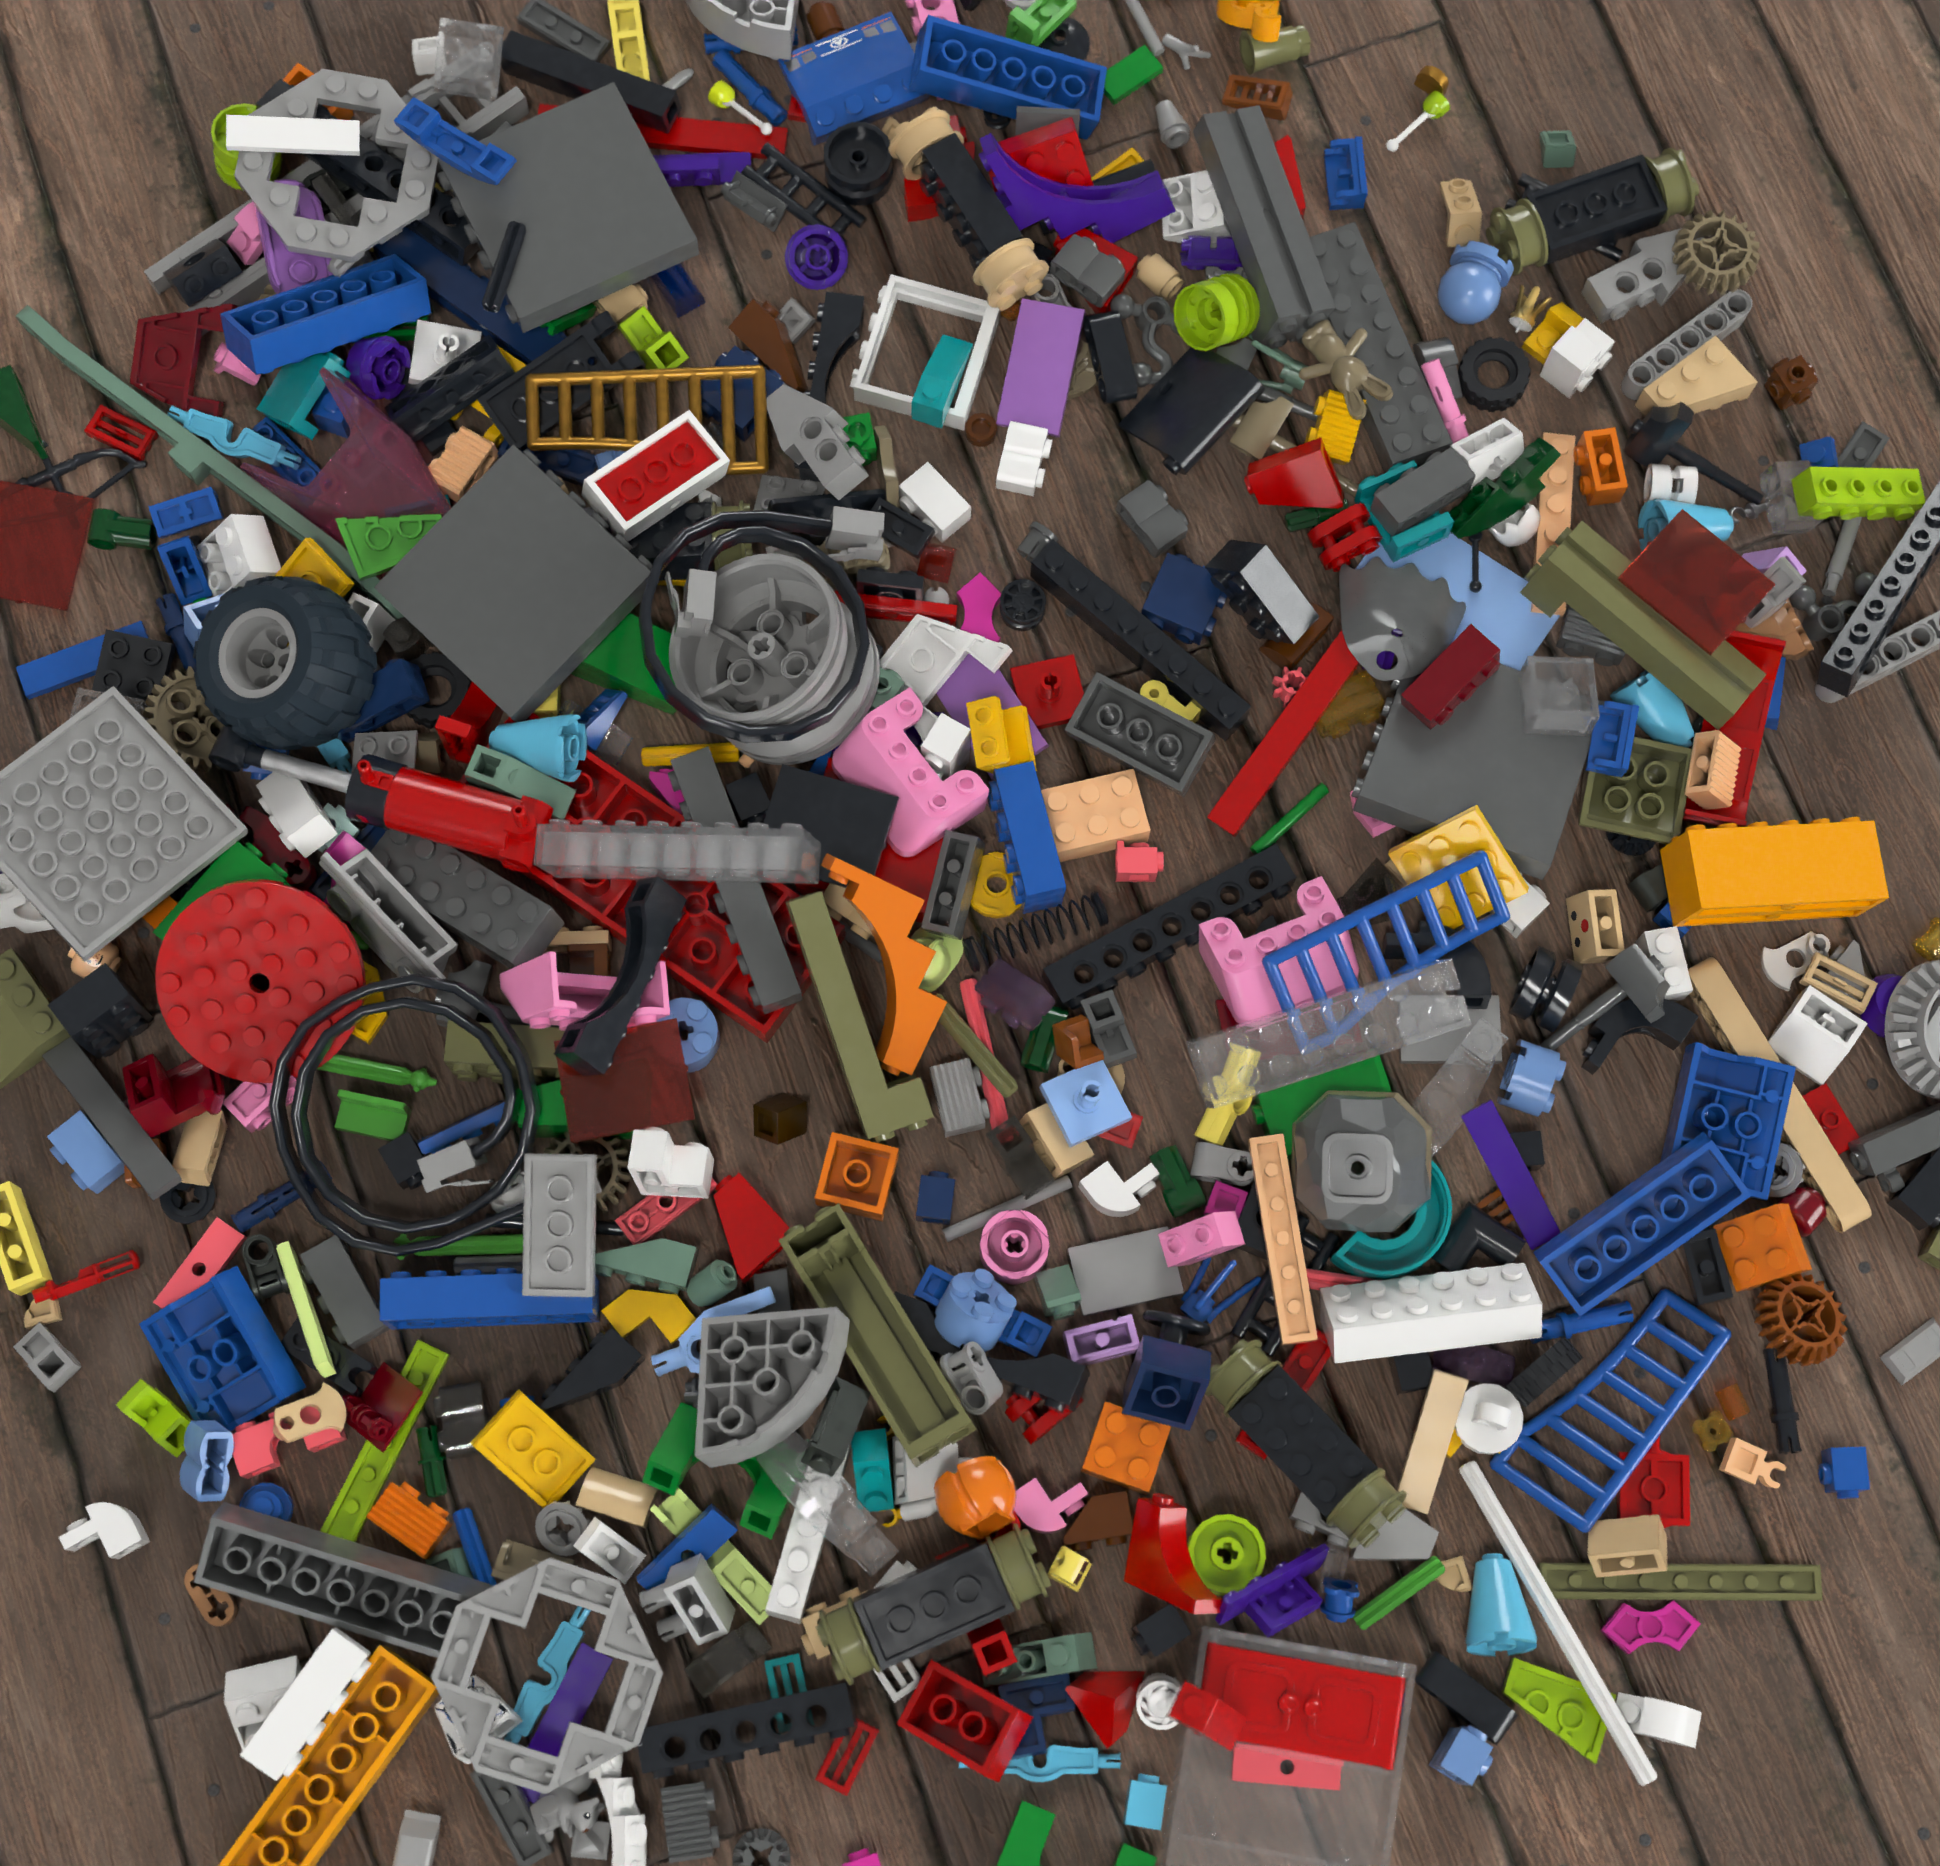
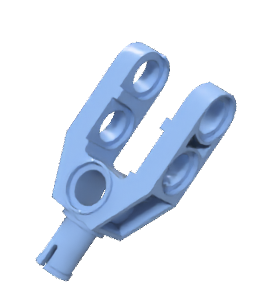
M771 1286L705 1310L678 1339V1347L651 1356L652 1366L667 1361V1364L654 1369L657 1376H663V1374L685 1366L689 1368L690 1372L699 1373L700 1354L697 1351L696 1345L699 1339H701L702 1318L744 1315L776 1303Z

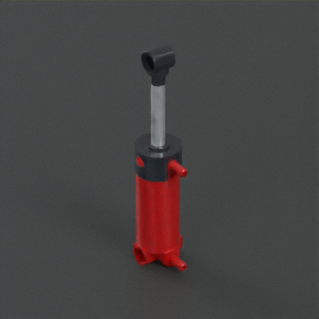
M230 726L221 727L208 756L213 764L228 771L239 772L241 768L247 769L251 765L346 793L345 811L349 819L386 830L392 829L501 861L504 868L522 873L530 871L540 846V840L543 839L554 811L550 805L538 799L524 795L521 800L416 770L405 764L371 754L363 755L351 774L258 747L256 743L238 736L232 731Z

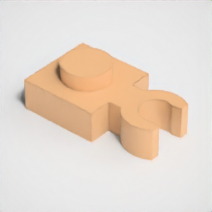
M1731 1437L1719 1470L1749 1484H1756L1757 1478H1759V1481L1764 1486L1779 1488L1780 1484L1771 1479L1770 1472L1772 1469L1785 1471L1786 1466L1778 1461L1765 1462L1764 1459L1767 1451L1741 1439Z

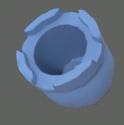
M1469 241L1465 247H1461L1459 244L1456 245L1449 261L1451 267L1441 278L1437 292L1439 305L1446 316L1458 324L1474 325L1488 319L1499 304L1501 288L1507 286L1513 273L1514 267L1511 260L1509 259L1505 263L1503 259L1497 256L1499 250L1485 243Z

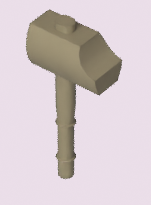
M1282 396L1269 403L1254 401L1247 413L1242 414L1232 425L1237 429L1228 444L1255 461L1262 459L1268 448L1279 453L1296 447L1295 444L1277 434L1294 404ZM1336 472L1343 491L1355 498L1359 485L1351 481L1352 479L1349 480Z

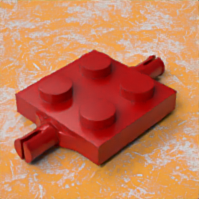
M1659 1436L1617 1493V1519L1641 1515H1659L1664 1528L1669 1526L1689 1527V1455L1671 1454L1660 1450ZM1618 1452L1616 1456L1624 1460L1629 1452Z

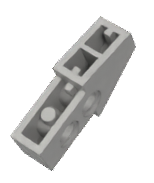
M1681 229L1635 241L1628 259L1587 279L1581 293L1600 323L1610 318L1613 321L1623 317L1630 308L1639 305V307L1646 306L1654 299L1657 300L1660 306H1663L1686 278L1685 274L1677 275L1679 265L1672 264V258L1675 255L1672 252V246L1678 231ZM1644 274H1650L1655 279H1649ZM1617 287L1625 288L1628 293L1619 291Z
M785 384L766 398L767 411L781 449L798 465L806 460L822 485L838 500L869 476L861 465L865 462L863 456L854 446L849 448L846 443L850 438L843 428L848 422L832 407Z
M1299 1490L1288 1516V1519L1295 1521L1294 1527L1311 1535H1314L1315 1530L1328 1535L1327 1542L1346 1549L1349 1539L1336 1525L1328 1526L1321 1519L1320 1511ZM1406 1509L1393 1523L1387 1520L1377 1530L1380 1533L1378 1538L1367 1548H1364L1361 1544L1352 1548L1348 1560L1425 1561L1430 1558L1439 1532Z

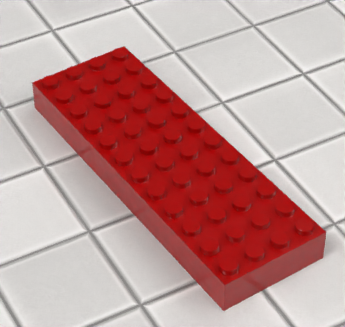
M532 713L526 720L540 719V717ZM508 717L504 724L513 723L515 721ZM587 750L585 761H578L576 770L582 771L576 781L565 782L553 778L575 789L576 794L564 821L551 817L543 839L540 840V846L530 871L522 874L597 926L603 927V930H608L611 936L626 945L624 908L637 881L653 877L661 878L684 896L687 901L682 909L680 921L674 926L670 934L668 947L660 955L658 961H666V972L670 977L768 1043L797 1003L764 1014L761 1005L754 1007L748 991V987L754 985L750 975L743 976L736 956L742 953L738 943L731 945L724 925L730 924L726 912L720 914L713 894L719 892L715 881L708 883L701 864L706 863L707 860L704 852H696L690 833L696 831L692 821L685 822L682 814ZM465 775L458 781L469 785ZM626 836L669 838L674 840L679 846L681 860L679 865L671 871L628 869L620 864L616 856V846ZM630 845L628 851H623L627 855L628 860H633L635 854H646V852H638L635 845ZM664 847L662 853H651V855H659L662 862H667L669 856H674L668 847ZM753 864L803 996L812 984L785 903L801 896ZM830 916L840 945L846 936L845 926Z

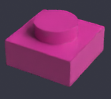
M1216 1180L1203 1214L1235 1211L1239 1219L1248 1192Z
M868 1847L847 1854L849 1862L842 1864V1866H882L878 1853L870 1854Z

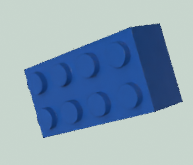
M1030 761L994 769L993 779L988 782L990 790L987 800L990 811H996L997 823H995V831L998 842L1005 843L1003 862L1006 873L1013 874L1014 885L1011 886V893L1014 904H1021L1023 914L1057 907L1058 904L1062 905L1066 884L1034 762Z

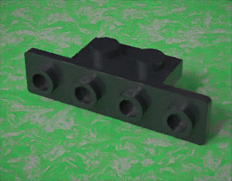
M884 489L854 491L847 493L840 500L832 494L772 499L769 501L767 510L829 519L833 506L871 511L879 497L886 501V491ZM799 533L802 538L809 540L815 546L822 545L826 536Z

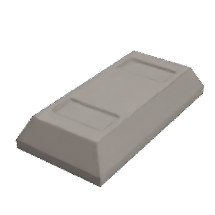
M1932 1317L1879 1357L1901 1386L1940 1357V1325Z

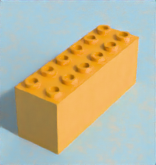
M1849 817L1834 823H1830V819L1827 818L1816 819L1809 822V824H1799L1798 820H1788L1774 826H1768V822L1765 821L1751 823L1747 827H1737L1736 823H1726L1714 829H1706L1705 825H1693L1685 828L1683 834L1673 837L1669 844L1660 849L1673 926L1677 927L1857 917L1889 898L1875 821H1861L1860 817Z

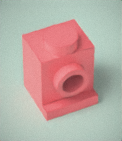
M1117 840L1115 848V882H1155L1158 872H1163V852H1157V847H1150L1147 843H1132L1130 847H1124V841Z

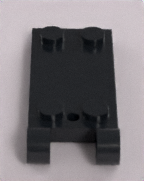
M609 311L597 315L589 323L477 399L510 447L514 444L520 451L527 447L525 378L528 374L637 370L645 367V362L636 350L627 353L611 365L595 341L609 336L618 327ZM590 358H596V359H597L596 365H594V366L589 365V364H588L589 359H590ZM603 384L604 393L617 384ZM571 385L572 415H574L591 403L590 385ZM558 386L538 387L540 437L559 425Z

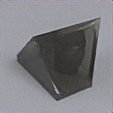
M1376 858L1344 896L1337 898L1338 906L1344 917L1397 891L1393 876ZM1386 911L1370 919L1369 922L1371 925L1390 921V918Z

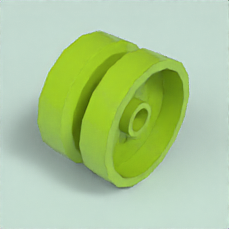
M1232 1514L1215 1515L1199 1524L1188 1537L1187 1545L1194 1568L1205 1586L1215 1595H1226L1232 1590L1238 1592L1245 1588L1253 1578L1262 1574L1266 1560L1265 1543L1258 1529L1246 1519ZM1225 1549L1229 1552L1230 1559L1228 1562L1223 1563V1558L1217 1556L1219 1550Z

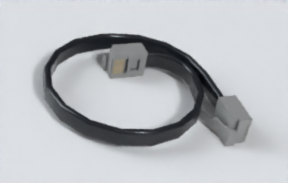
M833 506L829 519L768 510L720 512L682 529L654 560L639 613L644 664L666 702L702 730L743 743L791 741L830 722L857 690L870 647L864 602L837 561L846 562L853 559L879 561L883 552V539H881L884 531L885 513ZM732 529L717 536L702 553L697 569H689L684 585L682 612L680 611L677 591L672 586L670 573L666 572L665 580L670 604L675 615V637L688 638V635L708 637L714 615L717 572L707 570L712 561L722 551L737 544L763 543L800 555L833 582L852 614L857 652L849 681L826 708L792 724L749 727L709 714L675 687L656 654L651 610L652 600L661 572L685 545L718 530ZM784 531L826 536L825 548L840 550L841 552L827 555L809 540Z

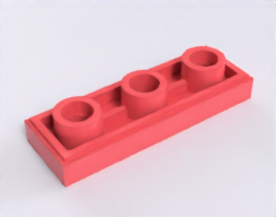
M713 1178L711 1180L710 1193L716 1190L715 1187L717 1186ZM648 1195L618 1217L615 1223L620 1227L632 1245L644 1243L704 1198ZM665 1198L673 1201L672 1205L668 1208L660 1205L661 1201Z
M216 1217L153 1303L163 1309L209 1282L211 1277L224 1270L247 1237ZM205 1265V1273L197 1276L198 1268Z
M1235 1743L1232 1755L1231 1780L1340 1791L1342 1760L1268 1746ZM1283 1760H1289L1292 1764V1768L1288 1773H1282L1280 1770V1764Z

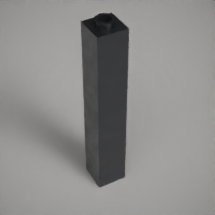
M510 30L506 39L498 46L497 58L505 74L573 99L614 82L634 121L664 133H669L682 109L677 91L518 32Z

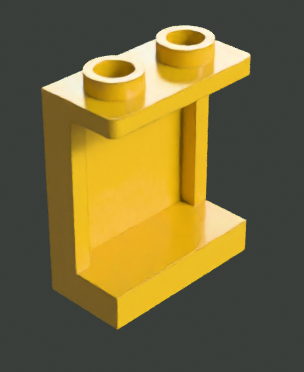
M997 696L966 703L977 769L993 774L994 769L1033 761L1037 771L1027 708L1020 705L1003 710L1001 709L1000 698Z

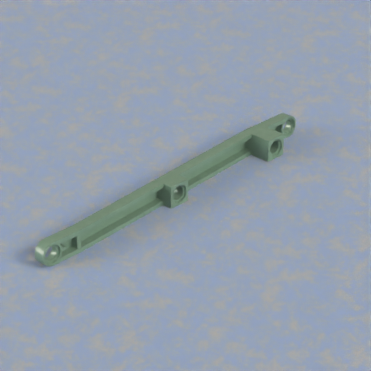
M26 305L15 315L19 323L65 366L145 426L157 431L161 438L171 444L173 448L168 452V455L174 465L197 486L211 474L300 542L305 538H312L355 583L343 599H346L358 588L370 600L380 604L396 620L397 624L401 625L406 620L374 588L381 581L374 576L363 581L359 580L348 551L340 543L70 343L30 306Z

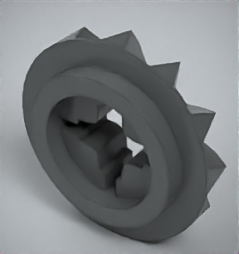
M758 1828L744 1834L737 1842L733 1850V1866L753 1865L752 1862L755 1860V1857L752 1854L753 1851L749 1848L750 1846L762 1852L771 1845L773 1849L767 1858L771 1863L770 1866H790L791 1857L788 1844L780 1834L771 1829Z

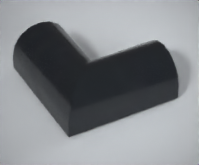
M1468 1201L1450 1226L1444 1242L1431 1259L1449 1272L1461 1271L1478 1249L1501 1266L1512 1263L1526 1241Z

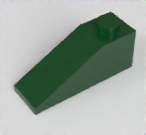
M11 365L0 368V427L42 460L46 459L48 455L22 383Z

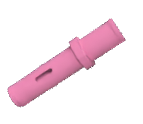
M1440 358L1422 364L1421 368L1431 390L1432 397L1453 442L1452 444L1469 436L1464 424L1466 417L1459 411Z

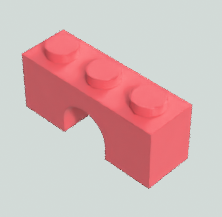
M305 1407L300 1411V1418L306 1424H315L320 1419V1413L314 1407ZM274 1412L268 1415L269 1420L257 1425L255 1421H250L235 1427L236 1433L232 1434L234 1440L233 1457L239 1475L243 1478L249 1479L281 1466L277 1456V1445L280 1440L273 1434ZM283 1420L281 1421V1428L291 1429L288 1423H284ZM329 1428L303 1437L307 1450L314 1453L347 1440L344 1428L342 1432Z

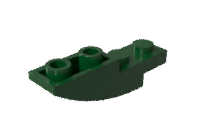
M1538 437L1525 448L1523 454L1510 467L1502 472L1500 478L1495 483L1485 477L1472 488L1470 494L1458 506L1449 512L1454 520L1450 533L1458 539L1474 535L1489 529L1519 511L1545 488L1539 478L1561 454L1554 446Z

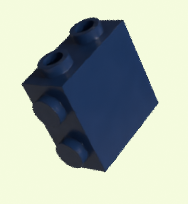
M736 345L728 353H722L715 363V366L760 365V361L752 352L748 350L742 351ZM765 368L767 398L782 386L784 381L775 370L770 369L768 371ZM753 378L733 379L735 436L743 442L755 431ZM720 379L701 380L702 415L708 419L710 417L714 418L720 423L722 429Z
M1167 553L1143 605L1141 614L1160 630L1174 634L1177 640L1186 644L1195 643L1200 645L1204 635L1211 636L1217 619L1213 618L1217 607L1223 609L1228 597L1211 582L1212 576L1206 568L1194 564L1187 556Z

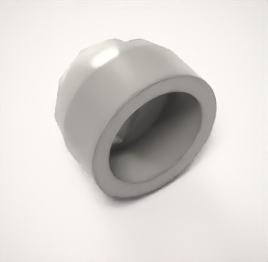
M930 587L925 592L923 601L949 604V596L942 587H939L938 591H934V587Z

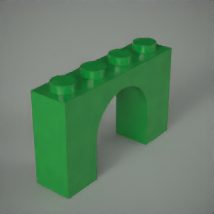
M683 1402L680 1403L648 1459L642 1480L643 1483L675 1496L689 1469L695 1463L701 1461L695 1457L696 1408ZM777 1444L760 1455L736 1463L747 1471L754 1484V1489L746 1503L740 1526L767 1538H773L802 1481L807 1466L800 1462L803 1455Z
M1021 1800L996 1866H1040L1041 1853L1056 1814ZM1121 1842L1112 1866H1154L1157 1857Z

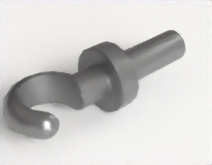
M1772 501L1759 505L1750 503L1746 505L1745 509L1733 507L1729 510L1728 514L1732 517L1734 524H1738L1740 521L1734 517L1733 513H1738L1743 518L1748 517L1750 520L1758 517L1759 513L1773 509L1774 505Z

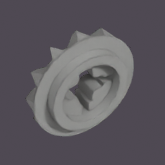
M1783 1143L1779 1145L1775 1165L1780 1166L1783 1162L1782 1168L1789 1174L1788 1176H1778L1775 1179L1777 1173H1773L1769 1192L1770 1197L1783 1198L1788 1194L1794 1193L1798 1185L1804 1181L1802 1175L1803 1169L1806 1166L1801 1161V1154L1794 1150L1791 1145Z
M555 1500L539 1512L535 1522V1530L540 1543L548 1551L560 1556H570L580 1552L573 1545L588 1527L590 1520L586 1519L582 1514V1508L570 1505V1500L564 1503ZM561 1520L564 1524L573 1525L568 1534L562 1529H554Z

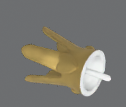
M1521 285L1516 309L1509 318L1510 324L1517 328L1516 333L1519 330L1531 331L1532 327L1536 324L1535 319L1551 300V297H1547L1534 308L1540 292L1538 286L1533 287L1528 298L1523 295L1524 286Z

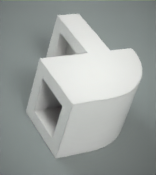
M1106 1161L1079 1182L1078 1188L1099 1212L1112 1217H1124L1139 1210L1141 1204L1134 1196L1138 1194L1140 1198H1143L1157 1187L1154 1181L1158 1179L1160 1173L1150 1163L1126 1182H1123L1109 1162Z
M98 1502L86 1506L85 1508L91 1520L88 1521L87 1518L75 1521L67 1526L68 1532L59 1537L64 1550L72 1552L100 1538L109 1558L120 1559L150 1543L142 1523L132 1511L106 1502Z
M1618 1692L1616 1704L1634 1734L1652 1737L1677 1745L1696 1747L1702 1712L1659 1699Z

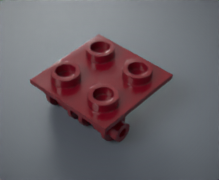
M383 1361L360 1398L354 1395L342 1396L346 1407L347 1417L345 1422L384 1453L423 1392Z

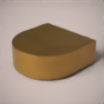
M1424 66L1416 76L1414 85L1428 94L1436 90L1444 96L1448 88V79L1440 69L1434 66Z

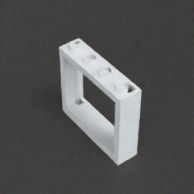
M891 274L887 286L883 285L882 290L880 289L878 303L881 304L878 313L873 312L870 318L868 331H871L869 341L864 340L861 345L859 359H862L860 369L855 368L852 373L850 387L854 388V400L911 416L913 397L869 385L897 300L980 322L981 327L955 407H950L944 422L945 426L964 431L1000 321L1001 311L999 308L990 307L986 300Z

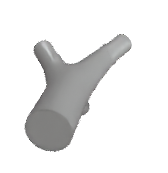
M1169 33L1163 37L1162 45L1180 56L1185 70L1190 68L1188 56L1211 57L1210 52L1199 50L1198 45H1189Z

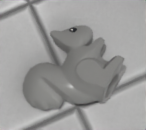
M589 1771L560 1785V1787L547 1794L541 1793L538 1800L530 1806L536 1830L539 1835L544 1834L548 1843L553 1841L555 1828L561 1826L564 1833L567 1832L569 1838L574 1836L575 1827L582 1833L588 1832L594 1826L599 1813L604 1810L605 1804L599 1803L600 1800L598 1798L583 1802L579 1801L578 1795L587 1790L593 1782V1778H589Z

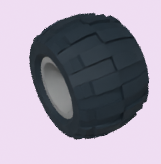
M267 576L248 580L244 587L231 588L222 595L220 603L213 611H208L201 623L203 628L198 641H195L193 658L196 659L197 671L194 673L197 690H200L201 695L206 698L204 704L218 721L224 726L232 727V731L243 739L265 747L281 750L302 749V746H319L338 738V732L341 729L351 728L361 716L360 710L365 701H370L375 686L372 684L373 671L377 669L376 652L373 651V647L369 644L372 636L362 618L350 608L351 605L340 595L325 586L300 577Z

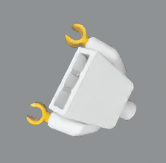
M885 1416L877 1420L878 1423H888ZM890 1426V1430L886 1433L887 1440L892 1439L895 1505H902L899 1509L895 1506L894 1509H890L894 1513V1520L891 1523L882 1524L885 1527L896 1525L900 1519L906 1522L930 1517L938 1511L933 1489L936 1481L946 1471H950L953 1474L956 1473V1465L973 1459L972 1457H958V1444L956 1442L953 1445L950 1443L939 1450V1454L920 1466L915 1467Z

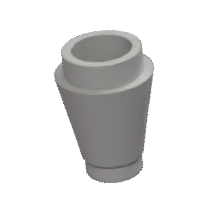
M1161 101L1155 107L1161 142L1166 144L1168 148H1179L1188 142L1190 127L1172 101Z

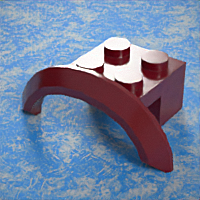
M152 1053L122 1068L130 1113L150 1138L166 1132L206 1111L211 1115H217L221 1111L225 1097L222 1075L207 1068L194 1058L166 1071Z

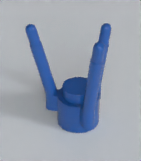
M1210 1257L1203 1260L1188 1291L1181 1298L1184 1303L1179 1309L1188 1318L1203 1323L1207 1321L1210 1324L1218 1314L1257 1286L1261 1277L1254 1278L1215 1308H1212L1215 1301L1211 1296L1237 1265V1262L1231 1260L1205 1292L1199 1289L1195 1294L1211 1262Z

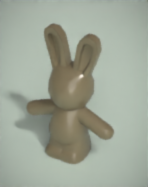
M1322 320L1302 335L1304 347L1316 357L1319 363L1302 368L1299 371V377L1302 380H1309L1330 374L1334 387L1337 391L1344 394L1350 416L1355 420H1361L1365 417L1367 408L1359 394L1360 391L1364 389L1377 400L1388 401L1393 397V390L1389 384L1371 375L1362 360L1353 357L1367 338V331L1364 328L1357 329L1345 345L1328 320Z

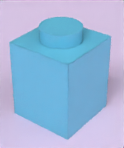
M1138 1773L1137 1781L1129 1779L1123 1824L1161 1830L1167 1786L1159 1784L1160 1777Z

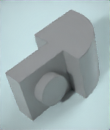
M1781 557L1756 581H1752L1728 605L1751 629L1764 622L1787 603L1786 600L1806 580L1785 557Z
M40 1322L13 1346L28 1363L27 1366L47 1389L54 1393L82 1368L77 1358L65 1349L48 1328Z

